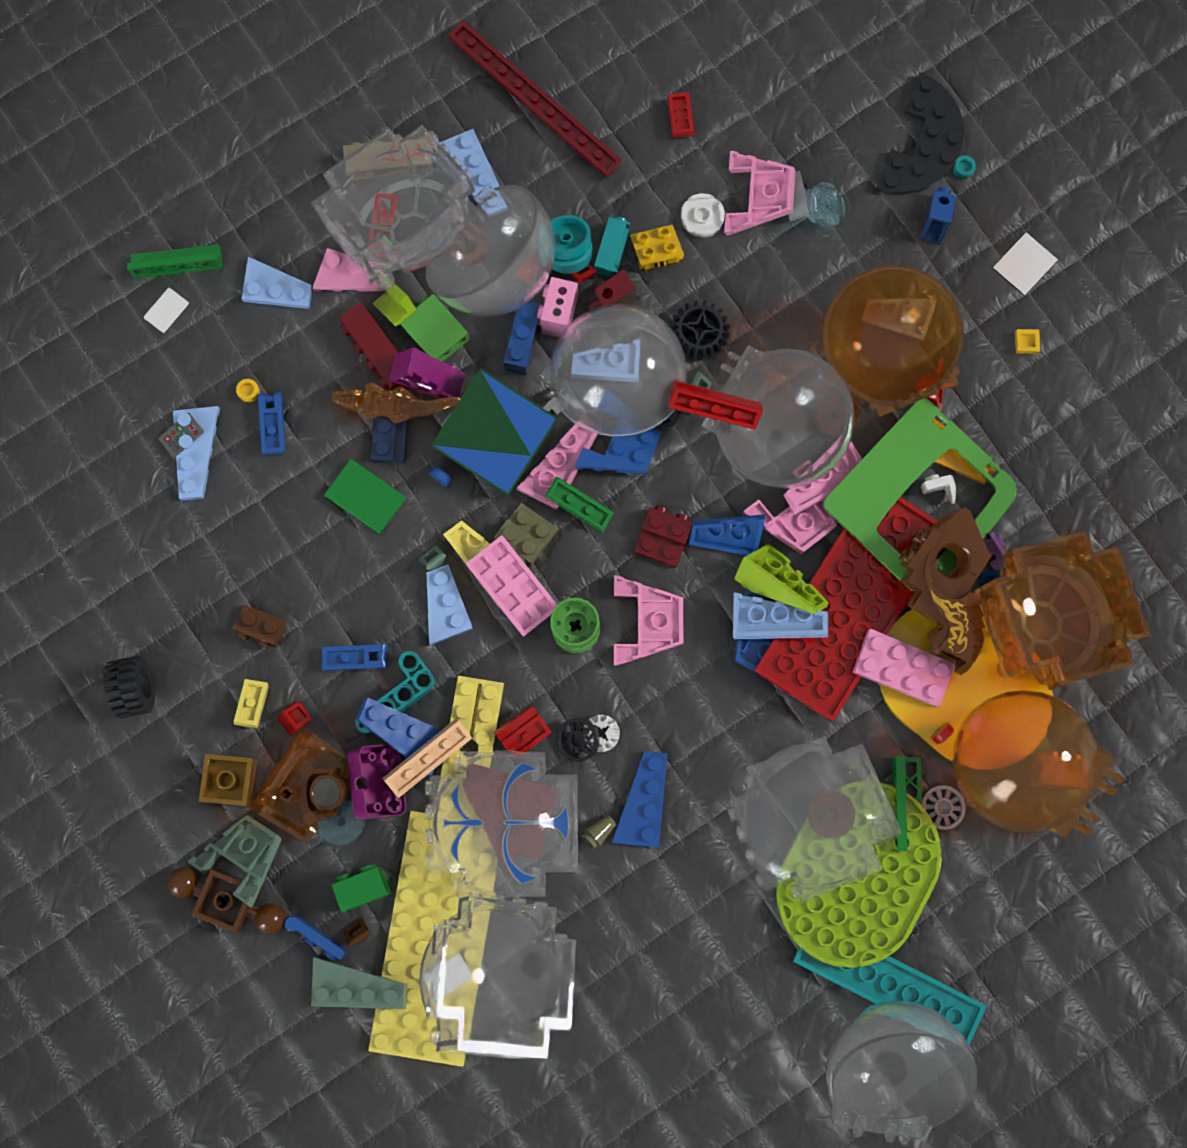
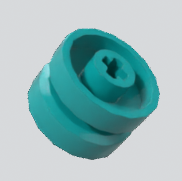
M574 215L559 216L549 221L542 229L541 238L544 247V257L547 265L552 270L560 273H574L581 271L589 265L593 257L591 230L588 223L582 218Z

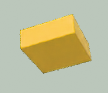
M1017 329L1015 331L1016 354H1038L1040 352L1039 330Z

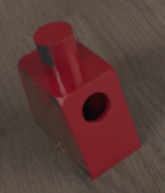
M623 269L595 288L594 291L597 298L589 302L587 306L593 316L604 309L608 315H612L639 300L640 297Z

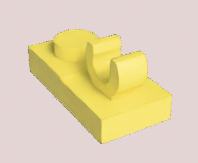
M244 680L234 718V725L258 729L269 688L267 682Z

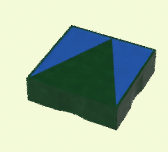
M480 368L432 442L431 447L509 496L558 418Z

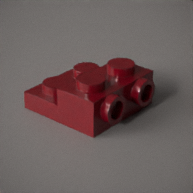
M655 506L654 509L650 507L634 553L677 568L693 523L689 522L690 518L686 515L677 513L676 516L667 514L668 510L664 507Z

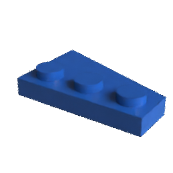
M765 514L693 521L689 545L749 555L758 550L765 522Z

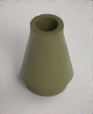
M606 815L603 819L584 829V833L581 836L592 849H595L603 844L616 826V823L609 815Z

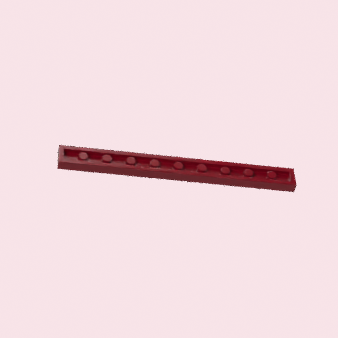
M464 20L448 34L449 40L606 179L622 165V160Z

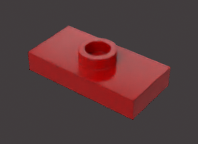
M689 92L667 94L672 138L694 136Z

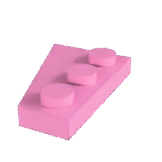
M327 248L312 289L314 292H322V290L384 291L378 280L384 275L389 278L391 269Z

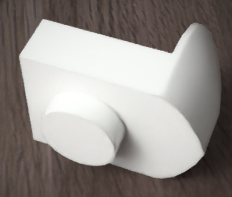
M932 475L925 478L926 481L920 486L923 495L945 490L951 504L955 503L956 485L952 475L940 478L939 475Z

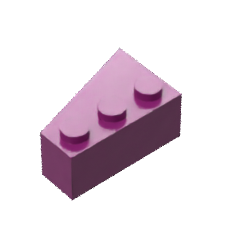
M413 347L395 354L389 380L444 401L452 402L459 399L465 373L459 371L457 367L447 365Z

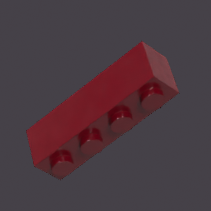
M362 302L339 316L342 323L339 326L346 337L351 336L355 341L352 345L358 354L363 353L366 356V365L371 372L376 370L380 378H378V381L385 390L389 388L392 393L404 387V385L389 380L394 357L398 351Z

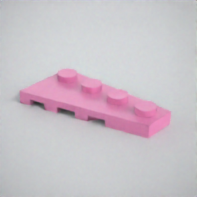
M578 420L557 446L521 482L517 490L558 510L559 506L545 498L544 495L555 477H559L570 485L572 484L579 469L574 467L581 449L584 447L590 450L599 433V429Z

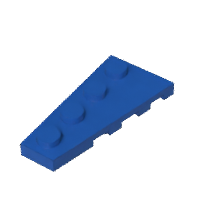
M364 697L356 717L358 722L388 743L392 749L398 751L406 759L441 731L436 727L368 697ZM432 770L427 776L432 777L434 770Z
M644 751L612 843L659 848L667 753Z

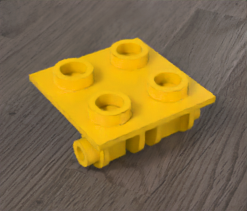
M673 225L630 235L639 260L638 266L640 270L644 269L646 271L647 269L655 268V263L657 268H659L661 261L666 266V260L668 264L679 263V260L683 259L684 253Z

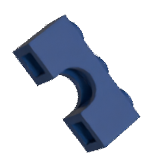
M523 299L519 300L504 359V369L506 371L527 375L534 336L539 328L538 311L542 304Z

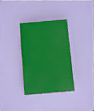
M350 459L324 494L330 501L379 535H381L407 499L403 494L352 459Z

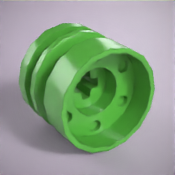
M568 598L561 601L554 608L551 615V630L556 644L564 651L583 653L590 650L597 643L600 635L599 615L596 608L589 601L581 598ZM579 624L580 631L575 630V632H572L571 626L573 625L576 627Z

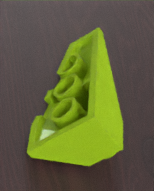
M770 544L745 556L734 578L751 592L813 614L823 610L829 604L813 585L806 584L802 580L803 574L799 570L794 571L790 567L791 561Z

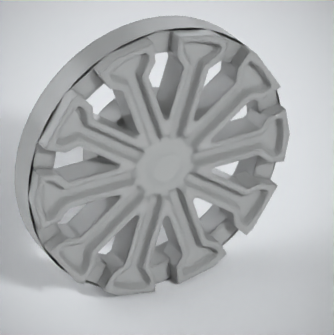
M941 785L933 787L925 793L922 799V806L925 810L934 809V811L928 814L930 818L937 815L934 822L936 829H952L960 824L964 818L966 811L965 801L962 795L950 786ZM942 789H945V791H946V792H945V795H944V798L942 797V794H941V790H942ZM932 792H936L937 799L932 796ZM953 792L955 797L949 800L950 794ZM929 799L934 805L926 804V800ZM960 801V806H953L955 802ZM953 811H959L960 815L956 816ZM948 816L954 820V823L951 824L949 822ZM942 817L945 824L944 826L940 825Z

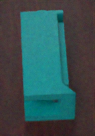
M622 217L608 218L594 265L595 274L612 278L618 273L628 233L630 232V222H627L626 219Z

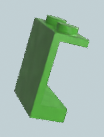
M434 294L421 299L416 307V311L400 323L402 331H406L426 354L441 362L445 361L470 340L468 332Z

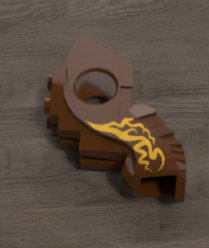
M965 507L960 511L952 510L928 529H918L912 536L911 540L914 542L909 549L906 548L899 557V560L902 561L900 567L906 570L900 581L914 591L906 605L936 625L926 635L929 650L935 654L941 652L955 659L954 672L960 676L971 668L983 647L984 634L982 628H985L982 619L984 614L980 607V604H983L979 593H972L969 590L992 556L984 543L971 511ZM942 548L951 550L957 558L955 570L948 575H943L936 565V557Z

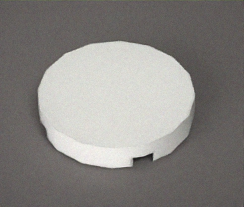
M700 193L688 198L682 206L680 219L682 226L689 234L695 237L706 238L713 236L720 230L724 223L725 211L721 202L715 199L714 196Z

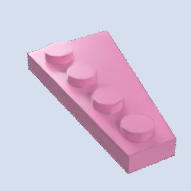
M848 435L783 495L795 515L824 500L862 460Z

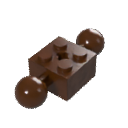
M186 867L175 869L168 877L167 887L173 896L177 898H187L191 895L199 897L191 915L231 932H241L247 917L255 920L256 927L264 934L279 932L286 922L285 912L277 904L268 903L261 907L254 904L250 908L236 898L233 893L243 880L220 870L211 869L205 884L199 882L196 873ZM229 896L230 904L224 906L225 902L222 901V898Z

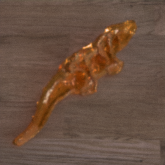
M374 383L366 384V392L357 389L335 391L331 396V400L334 403L342 405L349 410L363 409L361 414L367 419L386 416L390 417L393 423L432 415L445 408L456 406L461 399L447 397L431 401L421 400L401 386H398L393 391L383 390Z

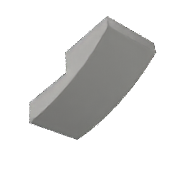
M800 171L795 172L793 213L788 214L790 221L812 215Z

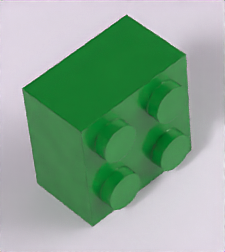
M375 864L360 868V874L354 876L353 873H347L336 878L337 883L332 884V888L341 912L352 910L392 894L383 867H376Z

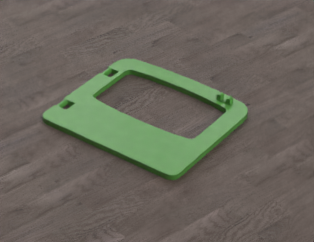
M926 398L919 399L823 502L824 509L899 580L902 579L906 570L900 567L902 561L899 560L901 554L877 532V526L908 487L948 450L956 451L994 488L993 496L975 518L982 538L990 532L1014 501L1017 492L1016 484L1011 476L993 462L992 458ZM936 416L946 424L943 429L932 421ZM987 465L997 472L994 478L984 470ZM947 549L936 559L938 570L943 575H948L955 569L957 558L951 550Z

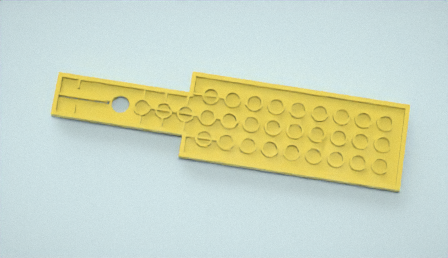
M458 676L450 723L457 718L470 734L471 732V735H473L471 740L478 744V752L474 757L467 758L458 749L443 762L434 815L415 811L410 812L382 970L383 977L407 984L406 1009L376 1008L368 1050L370 1052L464 1067L499 858L483 827H469L459 841L458 864L452 856L450 848L454 838L464 826L448 825L443 828L444 819L448 821L464 820L456 811L450 797L459 782L458 797L462 811L468 818L478 819L461 784L468 763L490 769L496 736L494 731L497 730L504 683ZM458 953L471 973L472 978L436 1001L423 981L422 975Z

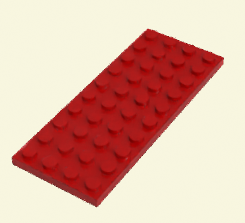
M900 497L877 526V532L897 552L902 554L906 548L909 549L914 542L911 540L912 536L918 529H928L938 521ZM845 528L842 529L808 583L813 585L829 603L826 608L821 610L828 613V637L774 638L753 670L830 722H834L861 676L852 673L867 630L873 629L887 635L913 593Z

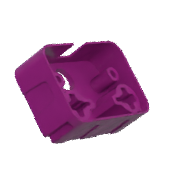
M389 744L364 746L349 751L347 760L355 818L358 820H369L402 815L406 811L405 793L398 798L382 779L401 763L400 753L392 749ZM360 777L364 778L367 783L365 790L364 788L358 789L356 786V781Z

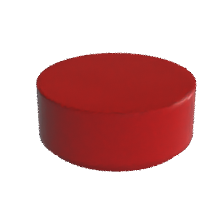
M947 722L932 734L931 739L936 744H941L953 734L954 728Z

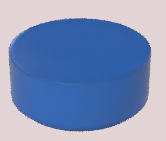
M436 466L429 472L432 478L446 487L452 481V478Z

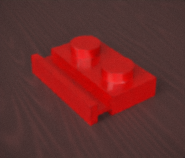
M529 705L494 731V734L514 761L552 733L532 705Z

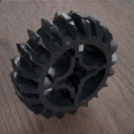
M697 300L694 301L693 307L686 303L685 310L679 308V315L675 314L673 316L674 322L670 324V328L673 331L670 332V337L675 339L672 341V344L674 346L679 345L677 349L679 353L685 350L686 358L693 354V360L695 361L698 355H701V359L704 361L707 354L714 358L715 352L720 354L722 347L727 346L728 342L726 339L730 337L728 332L730 324L725 322L728 317L721 316L722 308L715 311L714 303L710 307H707L706 300L703 301L702 306H699ZM699 316L695 322L684 323L691 317ZM706 317L714 322L717 329L707 323ZM700 323H702L701 328L703 329V331L700 335V339H698L699 333H697V330L700 326ZM683 332L693 338L694 344L684 337ZM712 337L716 338L712 343L701 346L703 340L712 339Z

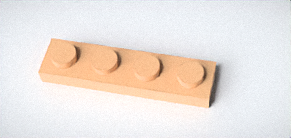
M456 718L382 779L399 798L471 740L472 737Z

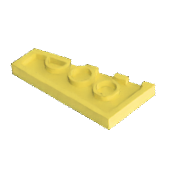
M460 521L443 534L464 563H467L490 545L463 521Z

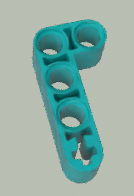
M412 651L402 653L399 658L400 668L408 678L377 700L381 704H391L393 709L403 712L417 702L435 686L433 675L419 656ZM409 657H414L416 665L413 668H405V660ZM423 675L430 678V682L426 687L418 685V680ZM404 689H408L411 692V697L407 701L399 699V694ZM355 720V725L360 732L364 734H373L366 727H362L363 725L360 722Z

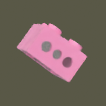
M551 277L550 284H545L544 305L539 307L538 325L541 326L542 334L568 340L578 300V283Z

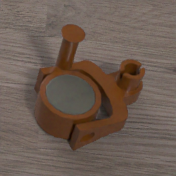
M340 768L305 769L301 773L300 782L282 787L279 791L282 795H279V797L284 802L300 803L303 822L310 826L315 822L327 820L329 816L341 815V810H333L341 808L346 804L349 799L350 788L345 778L332 774L339 773ZM327 773V775H322L316 778L310 787L311 779L314 774ZM311 801L313 802V804H314L317 808H319L320 810H326V811H315L314 808L312 807Z

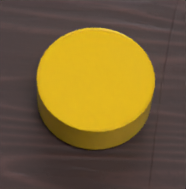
M243 379L237 384L236 393L242 401L253 402L258 398L260 388L254 380Z

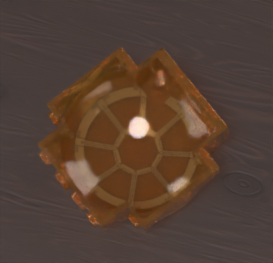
M1086 531L1009 551L1002 556L1004 566L1000 569V578H996L975 590V593H979L983 604H980L999 659L997 665L998 674L1005 679H1010L1032 673L1039 684L1048 686L1049 691L1063 686L1075 685L1085 680L1134 665L1132 653L1128 649L1127 643L1150 636L1148 624L1141 612L1140 602L1134 593L1132 580L1127 574L1124 559L1119 552L1118 546L1093 553L1092 543L1087 537Z

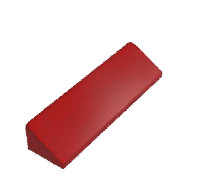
M676 380L673 382L668 408L756 430L763 412L760 402Z

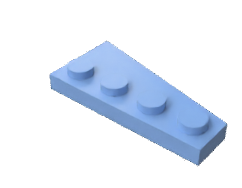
M219 406L173 411L174 424L178 422L181 426L189 425L191 417L188 413H190L204 431L194 442L189 435H182L179 438V445L182 448H186L176 456L178 491L181 501L204 498L209 473L208 466L213 451L212 444L217 428V416H219L220 412Z

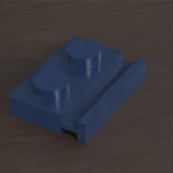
M374 415L372 461L405 463L407 417Z

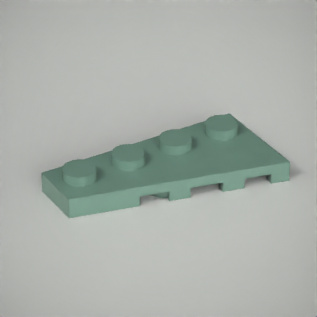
M313 957L311 1006L406 1009V983L370 974L336 962H330L323 958Z

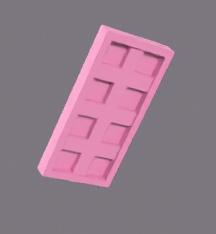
M502 535L465 563L523 637L549 617L557 606V603Z
M868 629L852 673L934 707H940L955 663L873 629Z

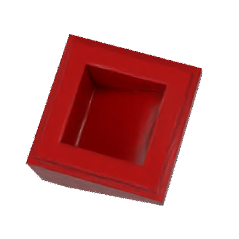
M300 701L283 710L277 717L290 736L313 720Z

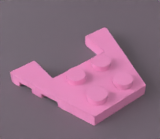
M730 151L729 171L731 173L751 172L749 210L742 213H726L724 229L726 235H732L793 213L794 167Z
M809 461L792 475L797 482L813 468L812 463ZM757 500L742 512L743 516L765 514L763 530L800 554L804 553L837 527L835 519L824 509V500L796 515L789 506L779 515L773 517L760 500Z
M614 575V597L638 598V644H614V666L683 645V597Z

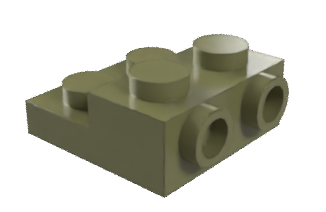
M521 503L510 519L506 520L494 539L496 540L502 535L522 561L532 567L558 532V528Z

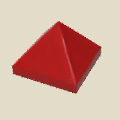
M589 263L581 271L569 274L579 284L595 274L596 270Z

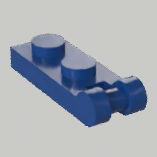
M274 392L273 395L259 393L258 406L263 456L285 454L282 392ZM267 404H274L275 408L267 409Z
M388 645L322 647V670L387 669L386 653L388 652ZM370 653H376L377 661H370Z
M293 916L286 920L285 927L288 931H298L303 934L305 942L313 947L317 945L325 950L323 954L334 961L337 958L342 960L348 953L347 949L302 918Z

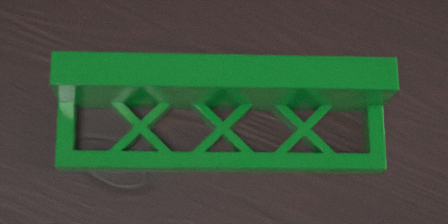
M219 244L131 254V263H127V270L134 279L223 268L222 251Z
M892 757V786L896 787V799L894 800L897 823H895V832H897L896 852L908 851L906 786L908 784L916 790L914 798L922 805L920 757ZM906 763H915V773L909 779L906 776ZM914 778H916V785L912 782Z

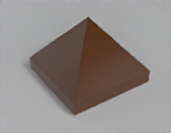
M360 918L343 931L350 947L365 942L371 933L363 918Z

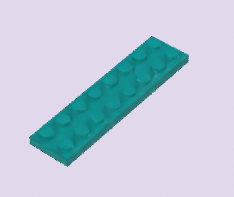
M799 947L792 960L794 963L966 1050L969 1048L987 1007L981 1002L890 956L871 965L847 968L823 963Z

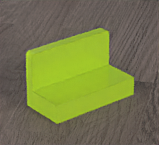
M384 275L378 281L385 290V293L375 300L373 305L394 326H397L414 313L416 308L408 295Z

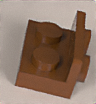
M243 605L235 625L232 624L231 629L236 632V637L247 641L250 637L258 640V645L270 649L271 645L278 647L288 621Z

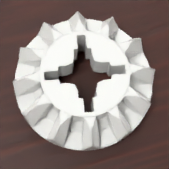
M596 715L589 718L588 720L600 729L609 727L605 733L608 741L599 737L597 752L611 750L617 744L620 736V730L616 721L607 715ZM591 730L587 731V736L592 733ZM593 738L588 740L594 744Z

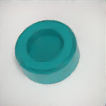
M966 155L958 157L953 166L954 174L960 179L970 178L976 170L974 159Z

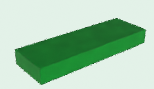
M559 477L554 478L544 495L545 498L600 532L605 530L614 514L613 511Z

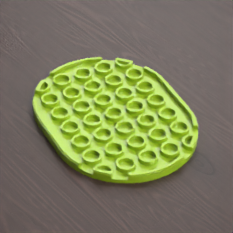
M855 782L834 790L847 797L855 809V820L852 828L839 838L827 839L819 836L812 830L807 816L778 875L776 887L777 906L786 931L793 941L807 954L829 965L847 968L863 967L877 963L897 951L911 934L939 877L942 857L940 838L935 824L925 808L915 798L906 793L908 851L896 852L897 832H895V823H897L896 809L894 808L896 787L880 782ZM828 811L827 818L834 819V812Z

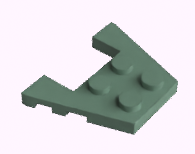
M246 815L223 833L224 837L215 844L210 843L207 845L201 855L197 858L193 856L189 859L188 863L206 875L220 856H223L248 873L233 895L251 908L254 905L282 839Z

